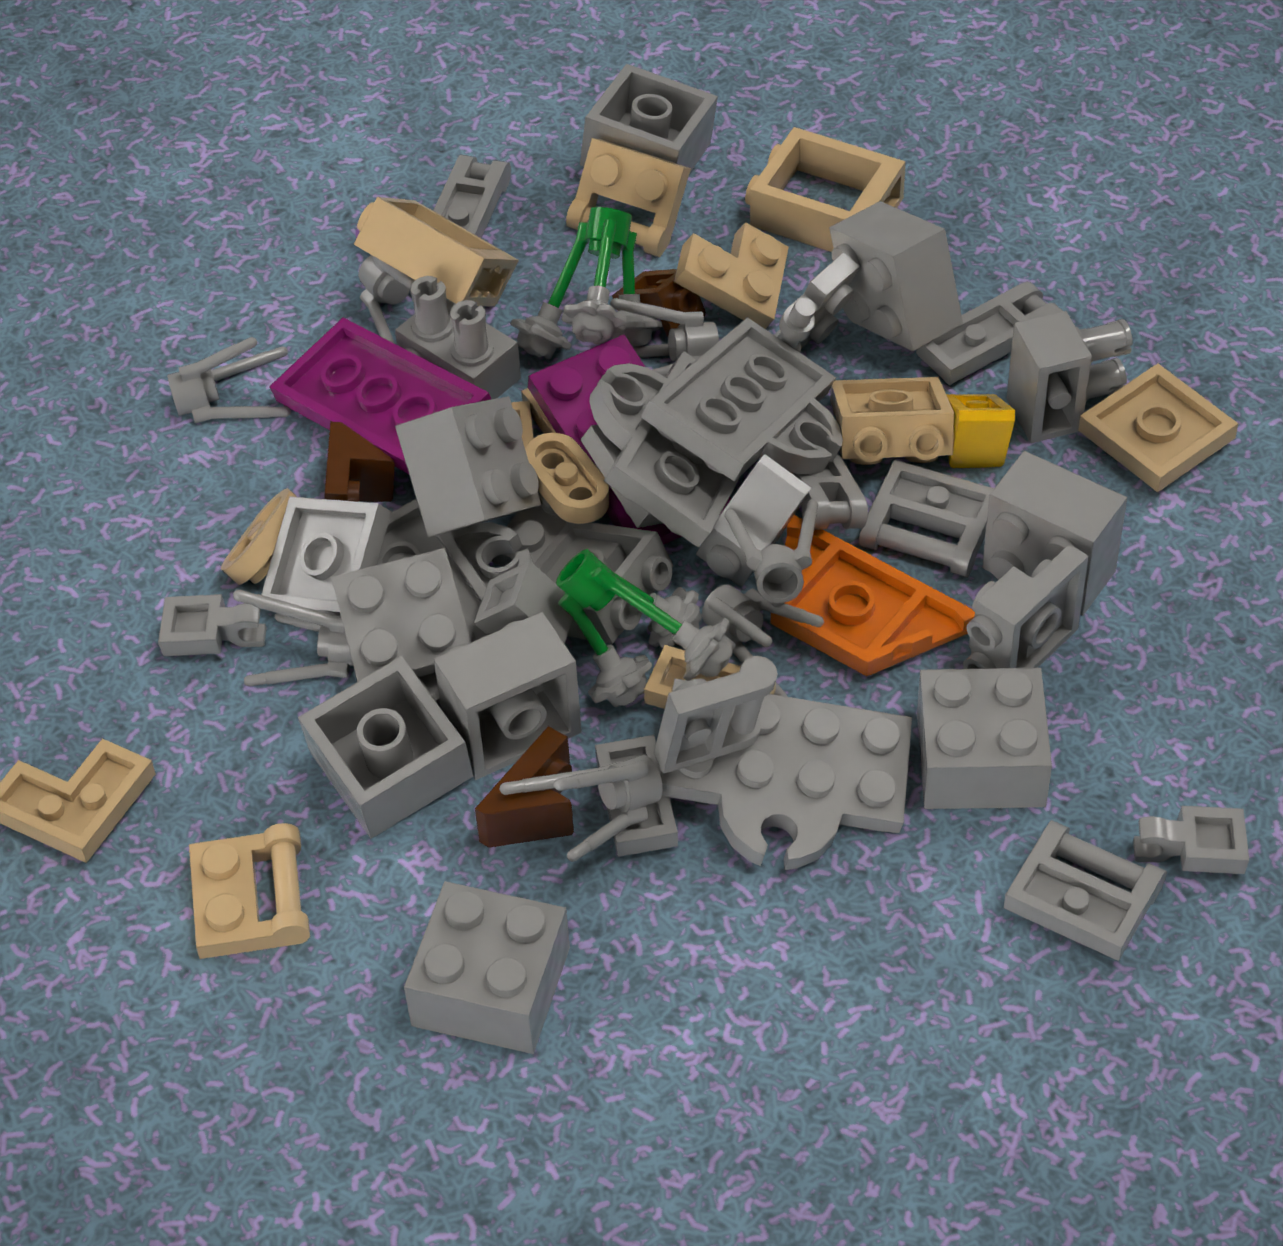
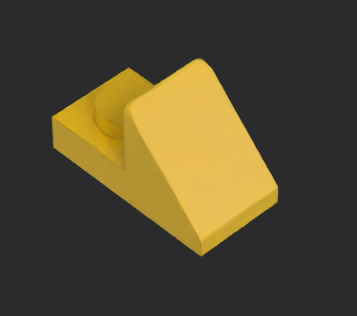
M946 394L954 411L953 455H949L948 460L950 467H1002L1005 463L1015 423V409L996 394Z

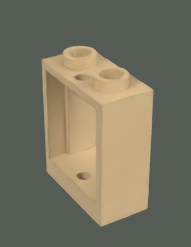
M793 127L783 143L776 144L773 147L768 164L760 176L754 175L748 184L745 202L750 205V225L832 252L834 247L829 227L879 201L895 208L899 206L904 198L906 161ZM798 170L862 190L863 192L851 210L847 211L785 191L784 188Z
M377 197L375 202L370 203L364 209L357 224V229L360 232L354 243L355 246L414 280L424 276L437 278V283L442 281L446 286V298L455 304L464 300H472L477 302V306H495L519 261L415 200Z

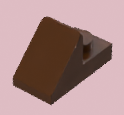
M330 421L324 499L354 502H391L394 489V460L342 422Z
M548 726L477 805L475 814L480 843L491 848L570 836L574 833L572 803L568 798L560 794L562 791L552 788L503 795L499 790L500 785L505 782L572 772L568 736Z

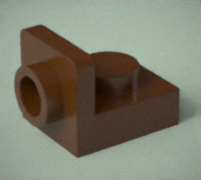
M677 269L643 271L635 277V294H640V303L681 312L702 311L705 317L706 311L700 296L674 282ZM623 287L612 295L613 299H619V295H623ZM660 319L667 337L670 329L679 328V323Z

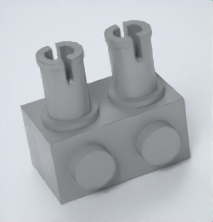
M433 276L420 277L412 283L410 291L415 314L395 329L398 346L489 392L491 399H497L521 379L518 342L486 323V311L483 306L477 307V302L472 300H464L454 304L446 299L445 284L442 281L437 283V278Z
M1061 311L1014 323L1006 398L1010 406L1015 409V415L1030 443L1079 432L1080 415L1084 413L1086 401L1104 395H1111L1123 387L1124 384H1127L1125 368L1121 360L1116 357L1130 354L1132 350L1130 347L1133 344L1131 330L1124 319H1118L1096 327L1079 329L1074 325L1067 311ZM1113 356L1116 357L1110 360L1102 361L1101 363L1091 365V362L1096 360L1109 358Z

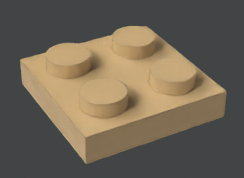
M1157 363L1081 414L1078 431L1156 492H1159L1234 440L1238 423Z

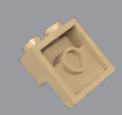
M939 377L834 381L830 388V402L836 421L841 428L843 442L839 452L842 459H850L851 462L856 464L872 465L880 463L883 458L905 457V459L911 462L927 463L937 460L938 456L953 455L954 411Z

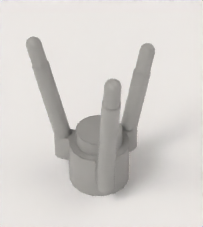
M370 255L359 268V280L366 288L361 293L360 299L368 307L379 336L395 344L380 304L387 303L393 305L403 301L415 280Z
M614 298L610 302L614 309L680 324L679 328L670 329L668 344L633 347L639 358L670 356L672 361H676L681 353L685 351L697 360L719 342L716 324L714 322H703L704 316L702 311L681 312ZM673 364L652 370L666 377Z
M249 337L196 363L178 367L179 372L168 374L167 377L179 416L192 413L195 423L210 419L290 416L291 410L288 407H211L210 402L220 400L215 381L282 358L288 354L287 348L284 346L211 370L254 348L257 345V340L254 337Z
M814 499L807 502L798 546L795 550L780 544L769 545L761 551L756 549L736 512L733 509H728L725 512L730 528L745 554L746 565L754 570L758 592L764 599L771 602V605L774 607H780L783 603L791 601L802 591L804 584L802 570L812 564L810 548L818 503Z
M731 585L719 586L710 593L702 608V618L707 625L714 626L724 617L729 620V627L725 635L735 643L732 652L741 663L753 656L742 644V641L746 642L752 639L763 647H769L772 644L771 637L761 630L763 615L760 611L762 610L815 627H821L824 624V619L821 616L785 603L780 607L772 606L771 602L764 599L754 588L743 594ZM776 683V690L774 695L788 697L787 694L783 691V689Z
M243 590L234 591L233 598L236 601L275 612V619L280 623L319 632L317 654L321 657H328V663L247 675L244 678L246 686L269 685L325 676L348 678L350 666H353L341 616L326 614Z
M641 755L599 768L505 782L500 785L499 790L503 795L552 788L563 791L598 785L599 794L605 806L610 810L618 809L622 814L584 839L583 842L567 853V859L575 862L629 825L647 820L648 812L646 805L658 802L662 797L663 788L661 776L655 763L650 757Z

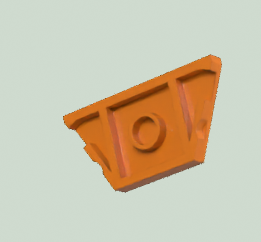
M796 515L793 516L787 526L785 546L792 550L797 549L803 521L802 518ZM823 529L814 530L810 548L812 564L802 570L804 580L802 591L796 598L785 602V604L821 616L824 619V624L821 627H815L771 613L772 625L866 677L968 634L967 624L975 616L972 608Z

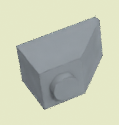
M764 454L720 514L711 533L703 541L696 555L707 562L708 566L716 574L729 578L735 584L742 587L754 570L746 565L745 554L730 528L725 512L728 509H733L736 512L756 549L761 551L765 547L777 543L811 487Z

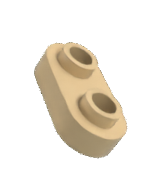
M546 433L533 438L526 445L525 451L528 461L538 476V491L560 518L570 523L585 524L598 520L607 512L609 508V484L604 481L605 477L573 438L561 433Z
M288 488L278 493L263 507L222 563L221 570L238 585L248 580L256 584L267 575L289 497H297Z

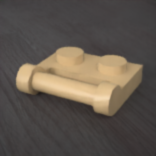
M592 138L576 197L567 212V227L578 230L579 222L588 223L590 209L596 207L599 195L655 213L653 224L650 227L631 221L630 231L637 233L636 245L643 246L645 253L660 258L670 243L691 168L601 139Z
M279 823L270 826L261 834L189 844L195 938L199 959L302 944L310 938L309 918L307 914L301 911L296 855L301 851V838L298 827L292 824ZM272 860L277 914L272 920L260 921L255 862Z

